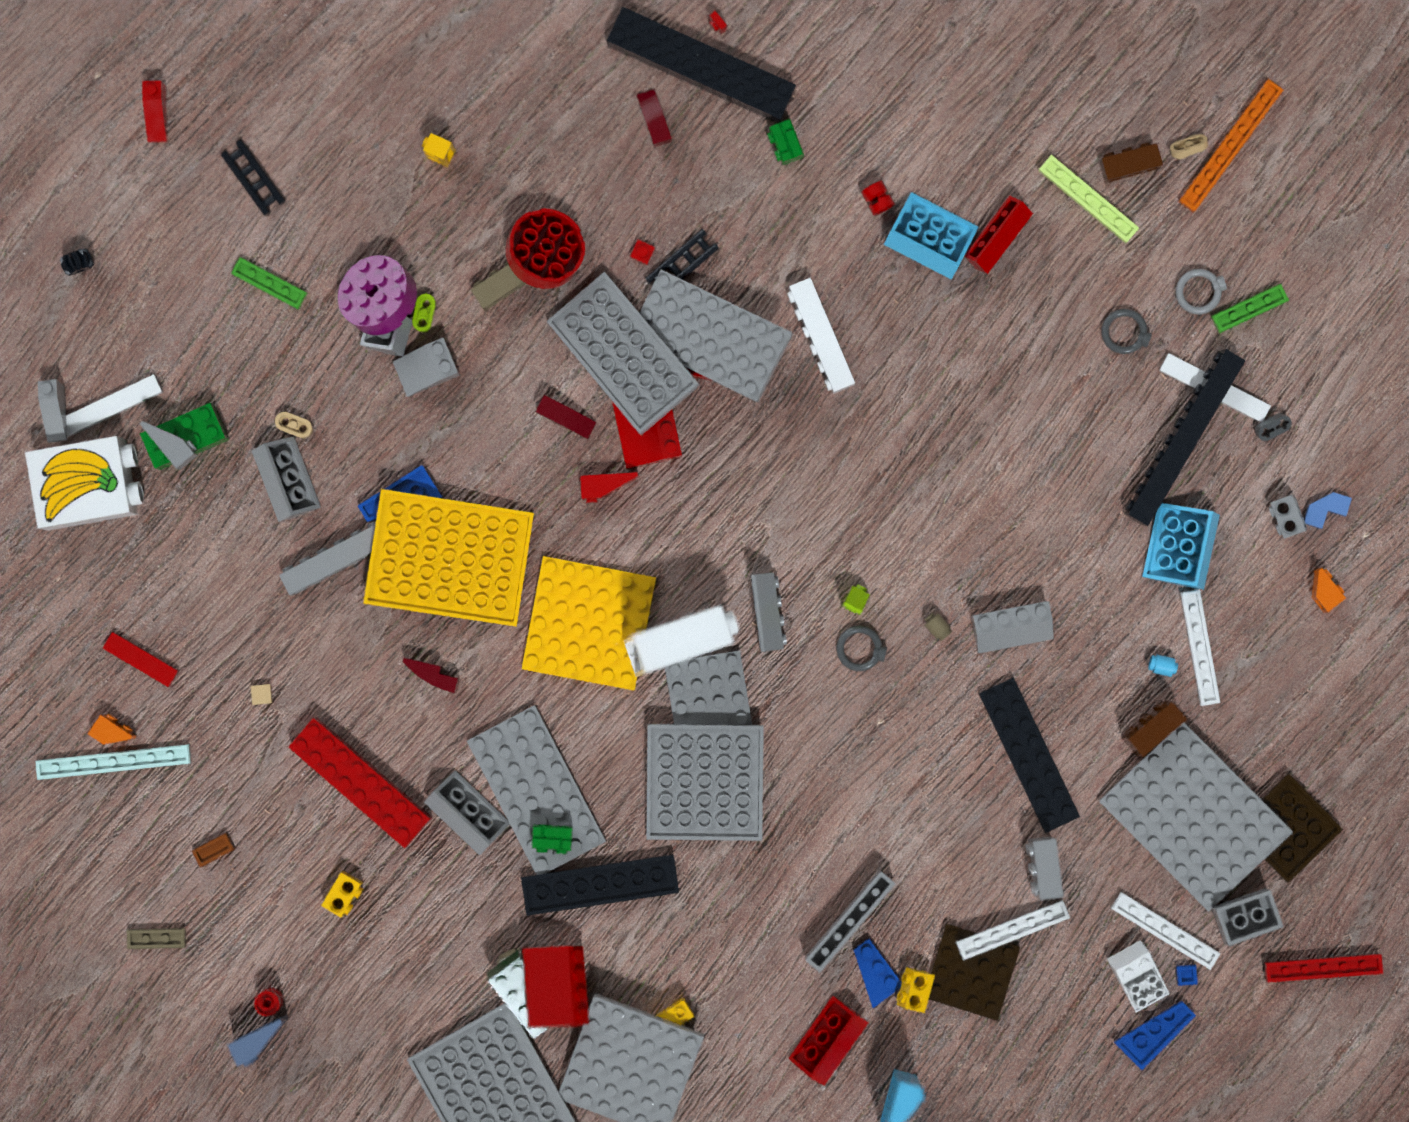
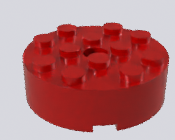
M541 208L540 210L525 213L516 221L506 241V258L511 270L521 281L532 287L552 289L564 285L575 275L584 259L585 241H583L579 226L573 219L560 211Z

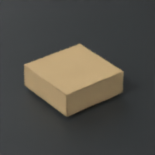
M271 684L251 686L252 705L273 703Z

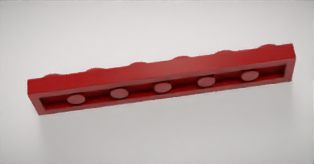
M1382 954L1264 962L1267 983L1383 974Z

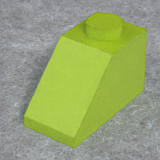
M858 584L856 587L852 586L841 607L861 615L870 594L866 593L868 589Z

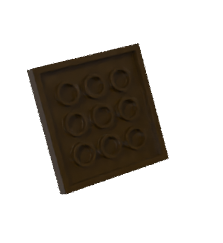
M1288 773L1261 799L1293 831L1287 839L1264 859L1286 883H1289L1343 829Z
M946 923L931 970V974L935 976L929 1000L998 1021L1020 946L1006 943L963 960L956 942L978 933Z

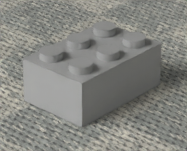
M1048 836L1028 839V844L1025 846L1026 853L1031 860V863H1028V871L1033 876V882H1030L1032 894L1040 900L1063 897L1056 838Z
M1267 888L1212 907L1223 943L1227 946L1283 928L1271 890Z

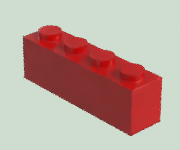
M1009 196L964 257L975 269L988 274L1033 215L1031 210L1023 201Z

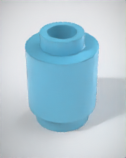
M1158 654L1156 656L1151 655L1148 670H1151L1152 673L1168 677L1176 674L1178 663H1175V658Z

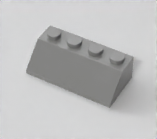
M294 436L264 443L252 450L278 522L289 520L321 508Z
M774 573L751 575L760 652L784 649L783 645H787L786 634H782L781 626H784L783 614L779 615L778 607H782L781 596H777L776 588H779L778 576L774 577Z
M1049 601L971 616L978 654L1054 639L1053 619Z
M456 770L424 802L479 855L510 825L509 821Z

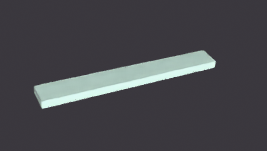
M190 744L35 761L37 780L191 764Z

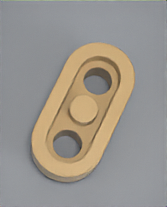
M1196 134L1174 142L1170 146L1171 156L1177 159H1184L1187 156L1204 151L1208 147L1207 137L1203 134Z
M281 412L275 418V425L278 429L296 437L308 438L313 432L311 422L291 413ZM284 419L289 420L288 425H283ZM302 426L307 427L305 432H301L300 428Z

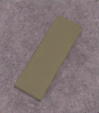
M186 928L127 929V949L186 947Z

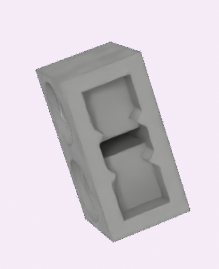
M1295 494L1270 503L1271 507H1269L1271 516L1277 519L1276 529L1279 536L1283 535L1285 539L1308 530ZM1280 503H1286L1289 506L1287 513H1282L1279 510ZM1287 521L1295 523L1296 528L1294 531H1289L1286 528Z

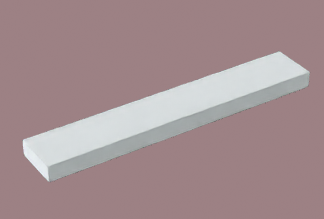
M1169 353L1159 369L1160 372L1193 389L1204 380V371ZM1232 385L1221 402L1259 423L1264 420L1271 405Z
M151 375L67 415V437L163 393L156 376Z
M1200 589L1181 592L1180 597L1200 706L1220 703Z
M1122 892L1119 893L1111 906V909L1210 970L1220 955L1216 950Z
M1061 900L957 941L956 944L962 959L966 960L1067 920L1070 916L1064 901Z

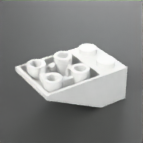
M1141 940L1107 959L1136 1013L1169 995L1150 952Z

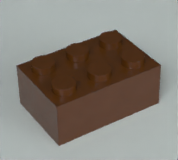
M1160 701L1153 707L1154 711L1152 713H1146L1138 720L1140 722L1138 725L1130 726L1124 731L1125 736L1122 739L1136 756L1144 757L1188 720L1172 701Z

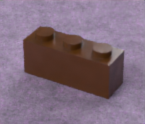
M1151 142L1141 144L1140 148L1137 149L1132 147L1125 148L1119 154H1114V152L1104 154L1103 158L1099 161L1105 184L1158 170L1163 166L1157 143L1151 145Z

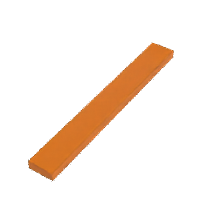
M1270 79L1264 83L1181 197L1179 203L1193 213L1197 210L1284 89Z

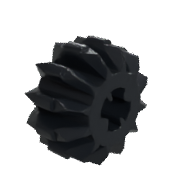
M84 248L63 255L60 259V265L65 274L71 276L91 269L94 266V259L89 250Z

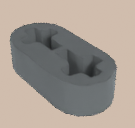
M1283 413L1276 414L1259 423L1255 428V434L1263 441L1271 440L1288 431L1292 421ZM1283 419V420H1284V421H1283V425L1280 426V425H1279V424H1281V421H1280V420ZM1264 428L1267 429L1265 435L1262 434L1264 432Z

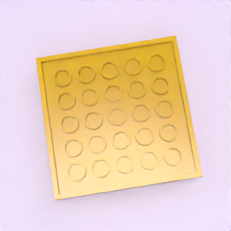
M543 556L522 669L635 691L637 677L634 674L623 640L646 631L656 577Z

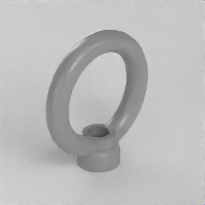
M1193 269L1183 274L1176 285V298L1179 305L1185 311L1197 315L1205 314L1212 311L1218 305L1222 291L1227 290V286L1222 275L1216 277L1208 270ZM1197 276L1207 278L1214 290L1212 300L1202 307L1190 305L1183 295L1186 282Z

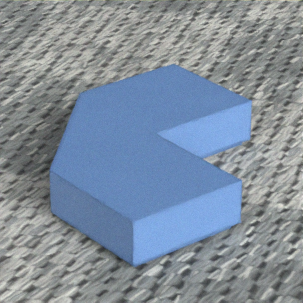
M1333 492L1309 504L1304 517L1306 525L1322 529L1327 512L1344 517L1347 516L1352 498Z

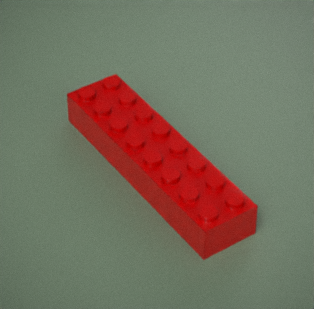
M317 717L313 718L288 746L289 749L403 848L408 847L432 819L426 811Z

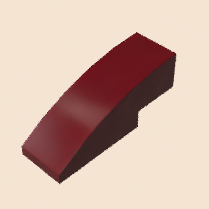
M655 90L637 94L636 96L653 146L657 147L672 142Z
M545 395L536 410V414L586 439H589L597 423Z
M403 658L402 662L419 678L442 690L452 693L457 692L460 678L441 674L443 666Z

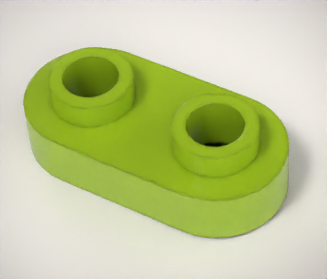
M422 294L416 301L412 323L419 332H427L432 327L436 301L430 294ZM429 301L430 305L429 307H424L423 303ZM421 320H426V324L424 326H420L419 323Z

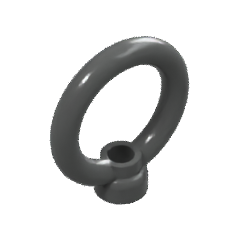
M1131 309L1113 311L1105 318L1101 328V335L1105 345L1113 352L1119 354L1133 353L1142 346L1147 348L1152 333H1149L1144 318ZM1122 316L1133 318L1140 328L1137 341L1126 347L1116 345L1109 336L1111 323L1116 318Z
M857 625L846 629L840 635L836 650L839 660L845 667L853 671H866L874 667L878 661L884 662L887 647L882 646L881 639L874 630L866 626ZM853 634H866L874 642L873 656L866 663H853L845 655V642Z

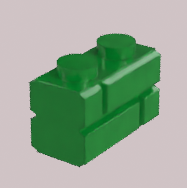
M791 119L769 127L767 137L770 144L774 143L776 148L774 155L777 162L781 161L783 166L804 157Z
M534 824L532 848H535L536 852L548 853L549 849L556 850V854H567V851L572 850L573 827Z

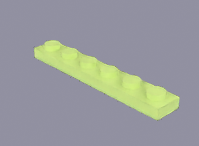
M1051 155L1038 170L1124 243H1127L1139 229L1138 226L1054 156Z

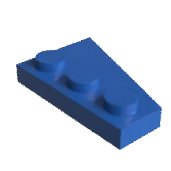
M868 938L853 950L872 1008H874L900 989L902 982Z

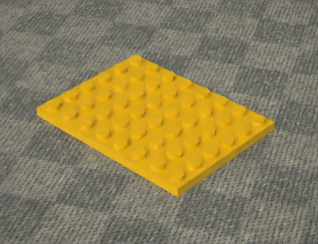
M381 489L363 604L517 627L534 513Z

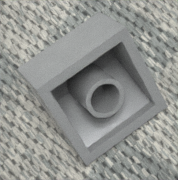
M406 317L401 322L402 325L387 334L369 335L363 333L360 345L385 354L403 357L412 320Z

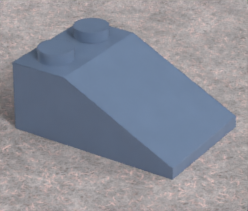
M287 1014L235 1039L227 1045L237 1067L242 1064L246 1067L259 1059L258 1055L266 1048L288 1019Z

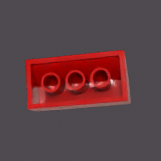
M832 996L788 1059L812 1080L825 1086L869 1022L835 996Z

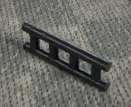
M239 140L236 143L239 148L231 155L224 151L220 156L262 214L267 216L270 214L268 206L275 201L282 205L286 200L245 143ZM244 155L250 164L240 170L234 161ZM255 170L261 179L254 185H251L246 176ZM266 185L272 195L262 201L257 191Z
M701 229L646 276L645 280L650 284L653 280H656L660 270L665 271L667 268L676 277L684 280L714 254L719 247L716 243L709 246L703 239L707 233ZM697 243L704 252L695 259L688 250ZM683 255L690 264L681 271L674 262Z

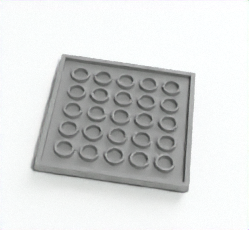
M648 724L646 839L762 841L764 725Z
M595 993L588 1012L589 1024L583 1025L559 1090L561 1097L565 1102L618 1122H672L705 1034Z

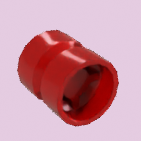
M882 180L861 191L865 202L870 203L869 209L873 216L879 215L895 205L891 195L886 194L887 188Z
M276 988L265 989L255 998L254 1006L256 1011L262 1016H272L283 1006V994Z

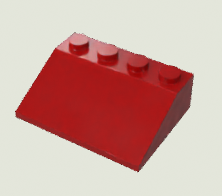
M612 401L626 469L682 457L673 410L669 411L644 434L640 435Z
M583 946L524 948L523 960L528 1028L579 1027L588 1025L589 1013Z

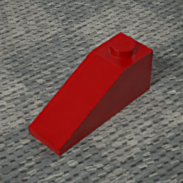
M161 80L142 81V101L147 142H167L166 85Z
M638 472L580 476L581 499L586 500V503H597V499H602L639 478Z

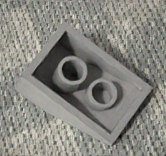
M444 338L426 344L393 361L407 397L460 376Z

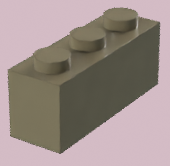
M508 262L504 264L505 267L501 270L496 269L492 271L486 280H479L473 284L471 291L484 311H487L526 285L513 273Z

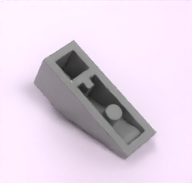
M57 379L39 381L38 399L47 442L67 440L64 385Z
M142 421L139 423L176 469L181 470L198 456L195 452L197 448L190 440L186 441Z

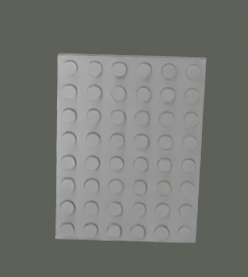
M1185 722L1154 747L1099 800L1208 912L1293 833Z
M506 1003L407 1058L441 1122H576L524 1027Z

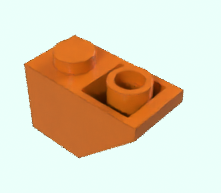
M1318 568L1314 571L1311 598L1323 613H1327L1345 600L1346 597L1343 595L1345 592L1338 584L1335 585L1331 580L1333 577L1327 569Z
M111 714L100 715L88 732V735L103 745L135 739L137 736L132 733L134 730L125 724L123 726L117 723L118 719Z

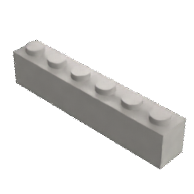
M376 521L367 525L368 529L364 531L359 529L351 533V538L347 540L342 538L334 542V546L330 549H327V547L322 548L316 552V556L312 558L307 556L301 559L299 565L295 567L290 565L282 570L283 573L279 576L288 594L294 596L370 556Z
M879 869L804 957L805 960L820 973L893 888L895 882Z

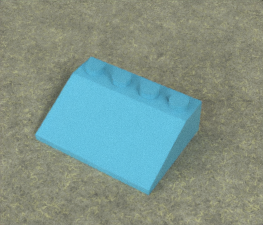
M911 192L884 245L952 280L979 227Z
M1161 503L1155 515L1142 577L1204 590L1220 515L1214 511Z
M894 1069L880 1122H905L918 1108L919 1102H923L925 1091H923L917 1075Z

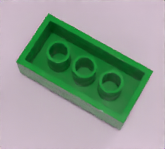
M212 403L203 405L155 426L186 441L190 440L197 448L195 450L197 454L230 440L218 411ZM146 431L139 433L155 469L162 470L173 465Z

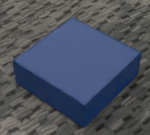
M1195 964L1176 966L1178 986L1198 984Z

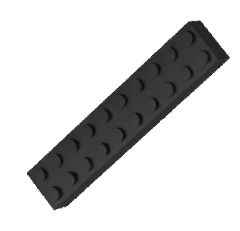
M623 6L607 39V47L776 123H781L796 90V84Z

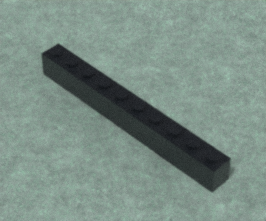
M1228 349L1217 351L1214 355V363L1211 368L1208 367L1204 372L1203 382L1194 389L1193 394L1195 395L1193 399L1185 404L1183 408L1184 414L1175 421L1174 431L1165 438L1164 448L1162 451L1159 450L1154 457V465L1146 470L1144 474L1145 480L1143 483H1139L1134 492L1136 493L1133 500L1130 499L1125 506L1126 512L1124 515L1143 526L1150 524L1246 361Z

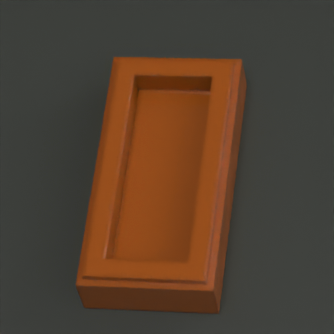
M226 832L192 850V853L201 868L235 850V847Z

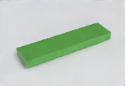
M239 257L231 272L232 275L298 310L308 294Z
M1279 284L1211 316L1220 334L1288 302L1289 299L1282 285Z

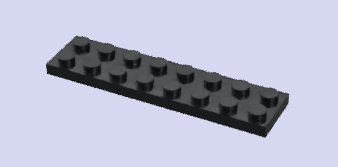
M1014 677L979 693L978 695L1044 833L1079 818L1080 815Z
M674 854L521 877L526 916L679 893Z

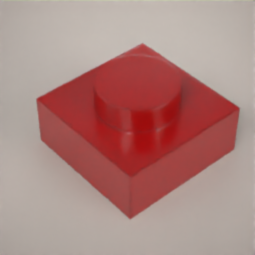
M716 11L709 15V25L715 32L718 31L722 35L727 31V24Z
M637 240L630 258L648 265L655 247Z

